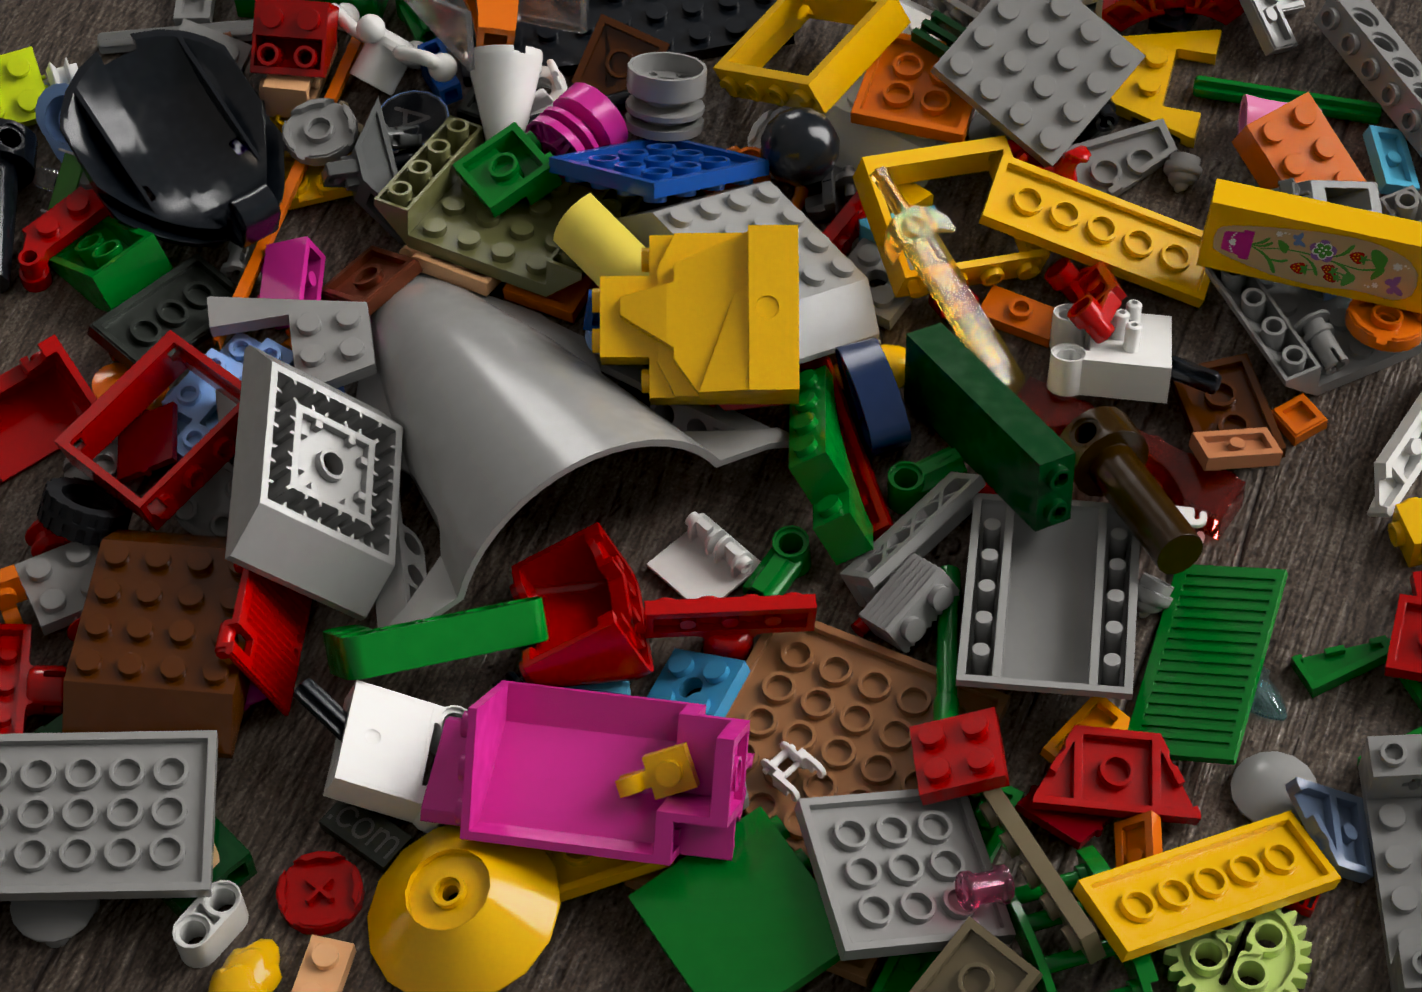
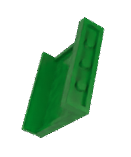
M761 806L740 819V822H736L735 848L732 861L687 855L628 895L636 912L691 992H795L840 961L817 882L810 874L813 872L810 859L801 848L796 851L792 850L786 841L791 835L777 815L770 819Z

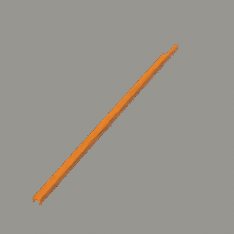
M351 37L324 98L334 99L335 103L338 102L350 76L349 72L364 43ZM297 160L294 161L284 183L283 200L280 205L279 228L276 232L257 242L232 297L249 298L264 262L266 245L274 243L309 165L301 164ZM227 335L213 338L214 345L218 341L220 350Z

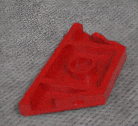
M1074 725L1030 801V809L1129 818L1152 810L1161 817V822L1197 825L1201 820V811L1198 805L1193 807L1183 787L1185 780L1178 766L1171 761L1170 750L1161 733Z

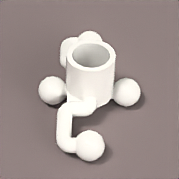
M331 3L339 7L338 30L345 31L364 43L349 72L351 75L390 96L394 94L407 67L419 70L421 69L420 65L428 68L430 76L438 82L450 81L456 75L457 62L450 54L438 53L435 55L429 51L417 49V46L423 44V42L415 40L409 42L387 30L384 21L378 15L367 14L360 18L359 11L353 4L341 3L338 5Z

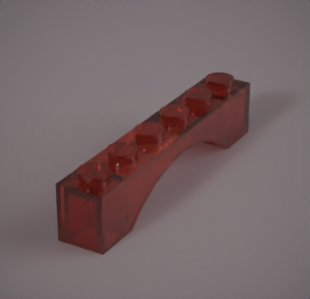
M1031 376L1017 394L1059 437L1074 418L1087 410L1095 408L1085 400L1056 395L1048 390L1047 383H1043ZM1139 430L1149 447L1148 461L1145 467L1175 506L1193 507L1195 519H1199V513L1205 511L1208 517L1206 525L1194 529L1219 540L1243 506L1246 482L1230 471H1204L1193 453H1186L1167 444L1156 435H1149Z

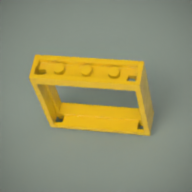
M777 0L721 58L713 69L721 80V88H726L730 96L776 104L778 106L808 107L826 114L903 32L911 21L899 0ZM809 18L855 25L808 76L763 68Z
M1005 135L861 158L853 175V181L895 298L905 296L920 298L930 292L941 290L956 292L966 286L977 284L992 286L1002 280L1013 278L1027 280L1040 273L1050 256L1049 250L1016 237L1014 239L1019 250L1018 253L910 270L881 187L982 171H989L993 181L1002 155L1006 154L1013 157Z

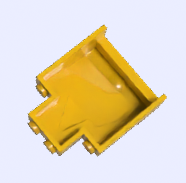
M748 225V231L744 233L649 235V248H641L642 272H649V276H600V288H592V313H600V329H592V353H600L601 365H649V369H642L641 387L642 393H649L651 405L799 404L798 225Z

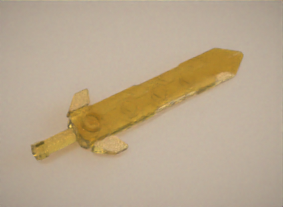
M885 166L875 170L869 176L874 184L877 185L895 215L884 232L883 252L890 264H895L902 249H904L914 269L932 298L938 303L960 341L1025 403L1024 374L1000 334L995 331L968 287L965 277L938 233H953L956 230L949 217L929 206L923 208V206L915 205L909 208L890 178V174Z

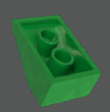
M108 216L49 259L48 262L49 267L96 308L107 313L173 269L154 233L141 228H128L119 224L116 219Z

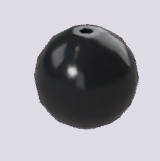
M792 107L779 112L768 122L761 136L760 155L762 158L769 160V172L776 180L788 186L807 187L822 181L833 170L839 157L840 139L831 122L824 114L808 107Z

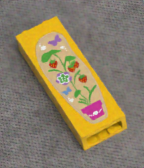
M1216 179L1196 265L1422 314V222Z

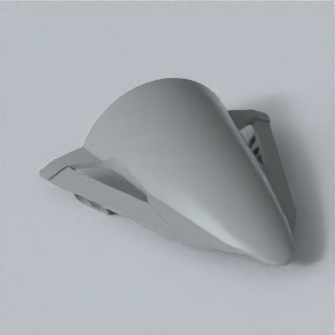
M421 272L370 316L377 374L358 380L356 399L380 410L403 427L401 471L410 475L440 531L441 556L427 574L425 554L421 541L412 530L403 524L399 492L395 567L375 601L378 628L439 616L464 600L476 566L505 524L540 491L584 464L609 454L632 448L657 446L678 448L695 453L717 468L768 449L789 448V433L778 427L770 428L735 410L725 411L719 405L715 407L709 405H650L649 408L625 389L601 374L602 371L642 391L641 371L642 369L649 368L643 365H601L600 354L592 353L586 344L584 336L547 319L541 313L490 295L487 297Z

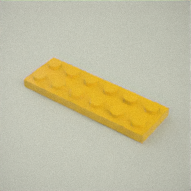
M1002 155L979 219V224L1088 266H1093L1101 260L1114 276L1200 308L1205 300L1210 283V278L1205 273V267L1196 265L1203 230L1009 155Z
M1290 810L1077 881L1073 892L1123 963L1331 891L1337 887L1341 876Z

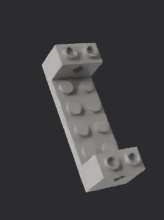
M1422 734L1367 736L1358 770L1391 992H1422Z

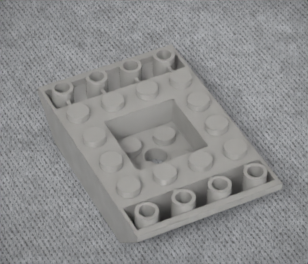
M251 345L247 346L244 350L225 559L360 621L365 619L395 567L403 427L380 410ZM324 460L326 461V465H327L328 469H329L332 473H330V472L327 470V468L325 467Z

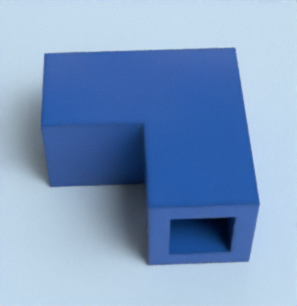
M438 37L417 46V49L429 51L435 55L438 53L448 54V51ZM420 65L422 77L432 93L440 97L446 105L463 99L461 83L456 75L450 81L438 82L430 76L427 67Z

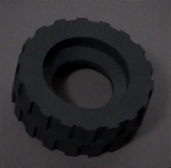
M77 477L53 478L45 484L37 511V520L43 524L44 528L52 531L53 534L59 537L61 536L69 541L82 543L83 545L100 547L104 537L117 529H128L133 512L92 480H84Z

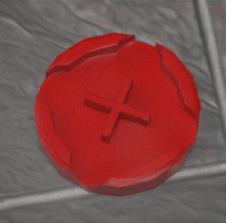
M315 851L301 855L293 861L294 865L287 871L284 870L280 875L275 893L279 911L291 928L303 934L323 936L338 932L353 922L362 909L365 890L360 871L355 865L347 861L345 856L337 852Z

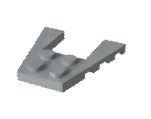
M207 297L209 328L212 337L289 325L295 368L334 388H339L377 374L367 302ZM215 390L218 422H220L237 404L218 390Z

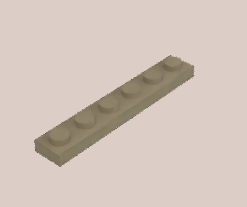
M997 788L969 795L971 799L979 796L983 803L979 805V809L989 827L993 829L999 826L1003 832L998 837L1009 857L1013 859L1019 856L1023 862L1018 867L1030 889L1033 890L1039 887L1043 895L1039 897V900L1052 921L1060 918L1064 924V927L1060 928V932L1073 953L1081 950L1090 965L1106 957L1096 929L1003 790Z

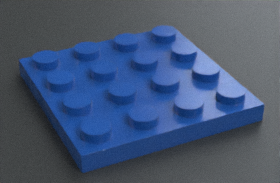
M640 139L549 157V172L565 176L566 182H589L593 189H616L617 195L620 196L640 195L643 196V201L647 203H663L667 201V196L671 195L692 197L696 195V190L700 189L720 191L724 190L725 184L729 183L749 185L753 183V178L769 175V160L688 140L662 142Z

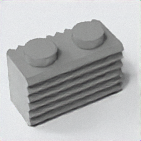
M913 552L858 616L874 635L900 651L907 653L910 651V647L915 646V642L923 637L926 629L932 626V621H937V616L942 615L943 610L950 606L954 601V596H959L960 590L941 567L932 564Z

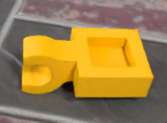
M687 742L645 754L642 757L644 769L619 776L620 779L615 780L620 798L652 788L655 800L697 788L700 785Z

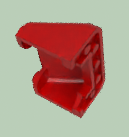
M55 334L37 344L40 351L33 354L30 358L27 355L19 360V365L0 375V485L59 451L60 448L54 440L97 400Z
M599 522L511 566L514 583L510 585V591L514 600L542 597L549 640L535 643V648L529 647L522 651V661L519 662V669L527 683L569 687L638 680L654 671L649 638L644 636V608L639 583L631 567Z

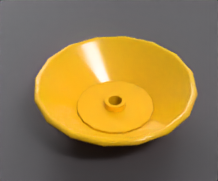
M455 825L435 828L403 849L378 881L367 915L370 953L386 980L403 992H499L526 974L551 941L561 906L557 869L543 849L460 839V826ZM458 893L454 899L448 901L452 894Z

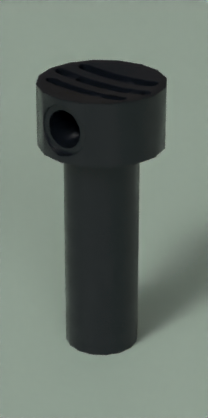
M0 118V294L6 292L10 286L18 189L26 187L33 181L36 172L38 140L33 131L21 123Z

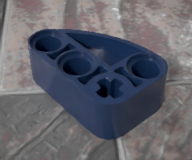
M871 338L835 347L836 361L849 409L868 458L906 449L911 442L908 417L893 372L878 340Z

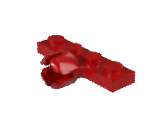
M789 592L784 595L759 596L757 594L723 598L702 596L698 599L664 597L657 600L644 601L645 638L698 636L703 638V652L705 654L746 661L753 649V639L758 634L814 631L817 613L816 594Z
M0 624V734L25 733V722L28 716H59L63 713V681L67 668L63 665L33 666L30 664L33 636L32 624Z

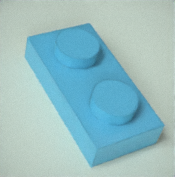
M1369 125L1363 133V139L1375 181L1378 183L1379 193L1388 195L1411 185L1419 191L1421 188L1406 138L1399 129Z

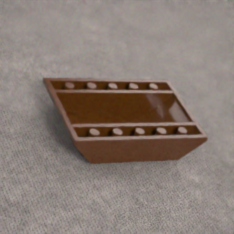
M117 529L102 539L63 681L62 733L217 730L218 758L233 759L251 680L230 658L220 659L215 653L220 624L224 620L232 619L242 575L235 571L234 563L225 559L227 537ZM236 634L235 642L244 651L246 640L240 634Z

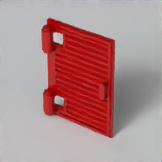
M233 564L235 571L242 575L232 619L224 620L220 624L215 646L216 656L220 659L230 658L284 716H288L312 599L237 564ZM236 634H240L246 640L244 651L235 642Z

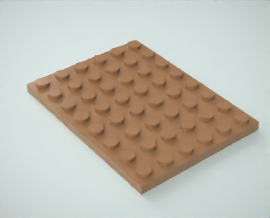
M815 621L814 631L763 633L760 635L746 660L751 672L725 716L727 718L750 720L748 753L755 754L752 768L746 769L745 781L749 796V807L742 811L741 819L761 806L770 819L775 815L781 819L791 835L786 841L792 850L796 851L801 848L808 856L794 810L797 802L791 799L790 793L785 796L773 786L772 777L769 774H764L762 771L761 760L766 758L770 761L782 751L780 748L782 741L793 744L797 751L801 748L805 749L817 759L827 773L822 779L817 776L816 770L811 773L807 768L803 770L800 767L786 778L799 791L800 798L918 789L909 727L933 721V702L936 697V667L819 621ZM958 686L957 688L959 715L995 707L1000 725L1010 705L1009 695L990 688ZM787 758L778 768L784 772L794 762ZM679 854L674 862L677 863L687 855ZM669 867L625 881V886L637 890ZM811 872V873H810L811 876H812V877L814 878V880L816 881L814 872ZM882 957L840 960L826 971L867 987Z

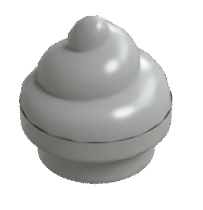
M1172 152L1170 159L1165 161L1164 174L1168 177V182L1176 193L1187 190L1189 185L1195 184L1201 177L1203 169L1200 167L1201 159L1198 156L1186 152Z
M1143 573L1140 581L1138 580V616L1146 618L1150 614H1156L1162 611V609L1168 608L1173 601L1170 595L1174 587L1151 574Z

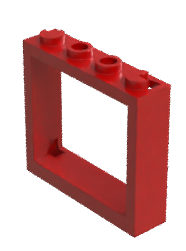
M169 330L54 442L72 465L155 530H158L235 455L242 381L176 333ZM174 348L176 352L170 357L168 353ZM186 369H189L237 405L140 498L95 463L93 459ZM80 439L82 443L75 448L73 444Z

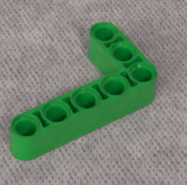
M542 597L523 598L374 629L354 624L322 631L330 674L345 680L366 679L549 640Z

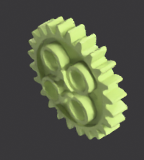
M1283 907L1232 924L1234 928L1231 930L1218 929L1166 947L1168 950L1164 951L1163 964L1171 966L1168 968V981L1180 980L1176 992H1299L1298 989H1305L1308 976L1305 973H1310L1312 959L1307 956L1310 955L1312 942L1303 941L1307 932L1306 925L1294 926L1298 914L1296 910L1283 914ZM1253 922L1255 925L1247 936L1245 949L1237 957L1228 983L1221 985L1219 982L1228 969L1230 956H1233L1238 948L1241 934L1246 924ZM1268 940L1273 942L1276 947L1266 948L1261 946L1258 941ZM1204 958L1211 959L1217 965L1212 967L1203 966L1198 960ZM1253 977L1258 980L1259 984L1248 985L1242 982L1240 978Z

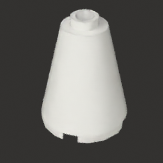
M507 44L478 46L473 48V52L468 50L467 62L485 141L513 122H516L526 133L543 62V52L540 49L526 46V53H520V51L514 50V45Z

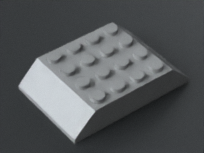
M770 180L749 185L733 186L617 218L646 248H649V235L744 233L748 231V225H798L799 364L835 353V347L871 338L878 339L880 331L868 278Z
M977 493L974 496L956 686L1132 700L1140 543L1110 503L1072 500L1071 519L1035 532L998 494Z

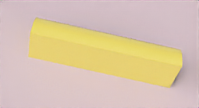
M591 193L574 203L559 221L554 232L553 241L599 288L600 276H649V272H642L641 248L646 247Z

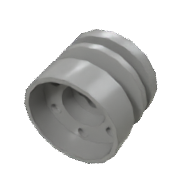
M650 52L631 58L627 65L626 87L631 94L625 102L627 130L636 136L662 142L689 140L700 135L704 129L702 115L705 112V105L700 98L706 93L707 67L705 63L698 58L674 52Z

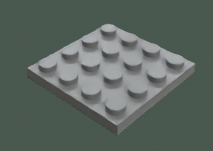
M990 0L933 66L930 72L1042 166L1053 167L1146 56L1079 0Z
M918 789L799 798L797 800L794 810L841 961L942 951L969 916L1005 945L1012 943L1016 933L968 795L924 806Z

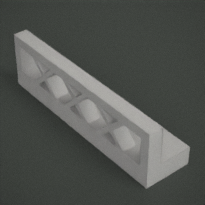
M950 472L873 543V550L859 555L840 573L859 606L865 607L913 552L923 558L973 512L974 496L986 486L981 475Z

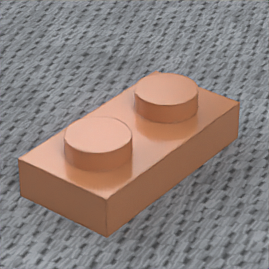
M1267 427L1192 432L1189 441V447L1204 471L1279 466L1283 451Z

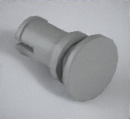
M1320 309L1300 319L1295 324L1294 329L1299 336H1304V343L1307 347L1313 348L1326 374L1329 375L1335 372L1333 366L1339 372L1349 364L1350 360L1344 354L1333 335L1335 332L1332 324L1327 323L1330 319L1329 311Z

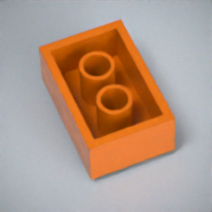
M1309 91L1246 125L1232 141L1233 146L1260 188L1269 190L1278 188V181L1294 178L1296 183L1308 180L1366 181Z

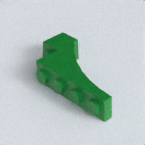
M826 365L815 370L808 369L800 373L799 404H790L789 470L813 505L814 532L835 564L839 565L874 549L873 525L864 508L846 453L837 415L833 376Z

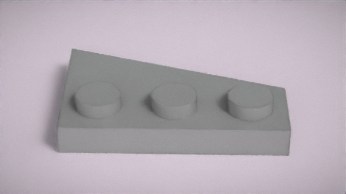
M1162 118L1071 145L1066 152L1080 145L1086 146L1091 156L1087 163H1079L1077 165V182L1118 197L1162 167L1165 161L1170 159L1171 153L1177 152L1178 149Z

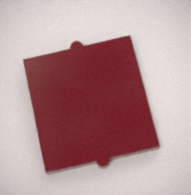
M173 401L151 411L144 410L142 415L138 416L118 435L117 480L122 484L143 475L151 476L153 471L177 462L178 405Z
M1040 784L1038 786L1032 785L1029 793L1016 803L1015 810L1077 850L1094 836L1100 837L1103 828L1115 818L1030 809V801Z

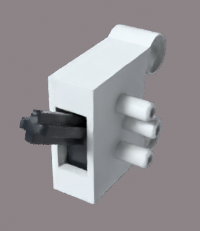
M1129 300L1126 303L1125 310L1118 309L1111 321L1115 327L1113 334L1099 344L1084 329H1078L1067 317V313L1073 304H1061L1053 310L1049 342L1051 353L1047 388L1056 395L1064 397L1085 395L1167 404L1170 379L1208 394H1215L1221 385L1222 376L1217 371L1172 354V316L1141 313L1142 303L1138 300Z

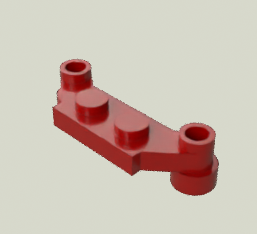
M80 186L22 229L25 242L23 250L18 254V262L20 264L19 276L23 287L27 291L37 293L46 290L53 281L48 265L49 259L110 215L111 218H114L93 189L85 190Z
M1067 257L1061 258L1051 265L1046 271L1044 279L1055 291L1060 290L1073 304L1067 313V317L1078 329H1084L1097 344L1107 340L1115 330L1111 321L1116 311L1120 308L1122 300L1127 297L1112 272L1101 260L1093 266L1078 269Z

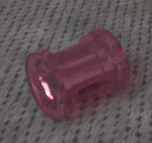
M996 864L989 871L974 874L968 870L960 871L955 879L956 896L960 906L966 912L976 911L979 905L997 902L999 905L1010 904L1014 898V880L1008 867L1004 864Z

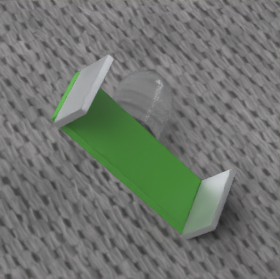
M61 148L58 150L65 152L60 171L41 166L36 168L33 179L34 185L38 188L53 192L48 210L78 189L83 172L74 153Z

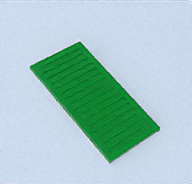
M1193 564L1185 571L1174 574L1171 583L1174 589L1170 595L1173 601L1168 608L1163 610L1128 730L1161 733L1170 750L1171 760L1236 765L1288 577L1286 569Z

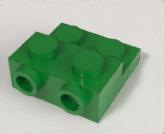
M513 122L452 164L456 174L494 218L523 198L532 205L563 184L558 174L549 172V157L554 155L551 152L544 154L541 151L543 147L531 130L525 133L516 122Z

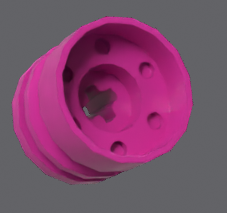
M575 82L553 102V106H548L526 128V132L531 130L543 147L541 151L544 154L551 152L554 156L624 143L628 139L625 120L617 107L602 92L586 83Z

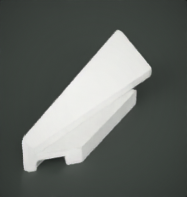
M1422 391L1374 462L1375 496L1367 511L1368 517L1391 518L1395 505L1400 504L1422 470Z

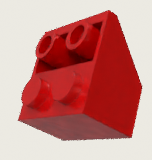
M255 0L250 73L325 78L337 43L339 7L330 2Z

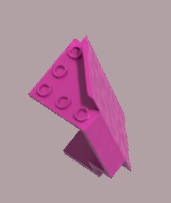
M502 680L472 704L468 711H464L462 718L452 716L446 718L422 802L420 821L460 826V839L620 860L670 866L676 857L681 854L732 861L735 848L736 822H740L746 796V769L752 768L755 754L748 753L750 720L706 715V704ZM687 742L700 781V785L697 788L655 800L652 788L620 798L615 780L620 779L619 776L644 769L642 757L645 754Z

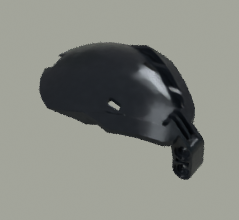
M155 29L130 34L137 49L105 65L96 51L78 68L65 91L60 114V131L77 158L94 192L119 224L128 228H141L154 233L158 240L190 247H208L231 241L244 249L278 230L285 179L282 132L263 111L261 99L251 87L225 45L206 36L188 31ZM236 139L246 150L242 155H238L229 145ZM144 188L149 189L156 200L151 201Z

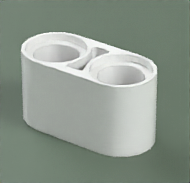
M229 880L213 882L212 897H198L175 922L172 930L173 939L182 961L187 966L192 968L209 966L248 923L249 914L240 888L234 882ZM233 905L229 910L218 911L222 906ZM204 937L199 943L188 944L193 938Z

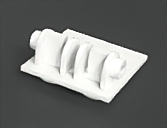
M694 511L685 520L688 531L647 563V567L684 599H698L702 596L723 598L727 597L749 579L761 561L705 513L698 514Z

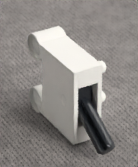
M310 678L303 680L296 687L293 697L336 737L323 796L411 822L417 829L425 833L446 825L420 821L421 806L427 785L424 786L422 783L429 749L436 755L446 718L449 716L462 718L464 711H468L467 709L458 705L443 707L360 680H356L347 694L343 708Z

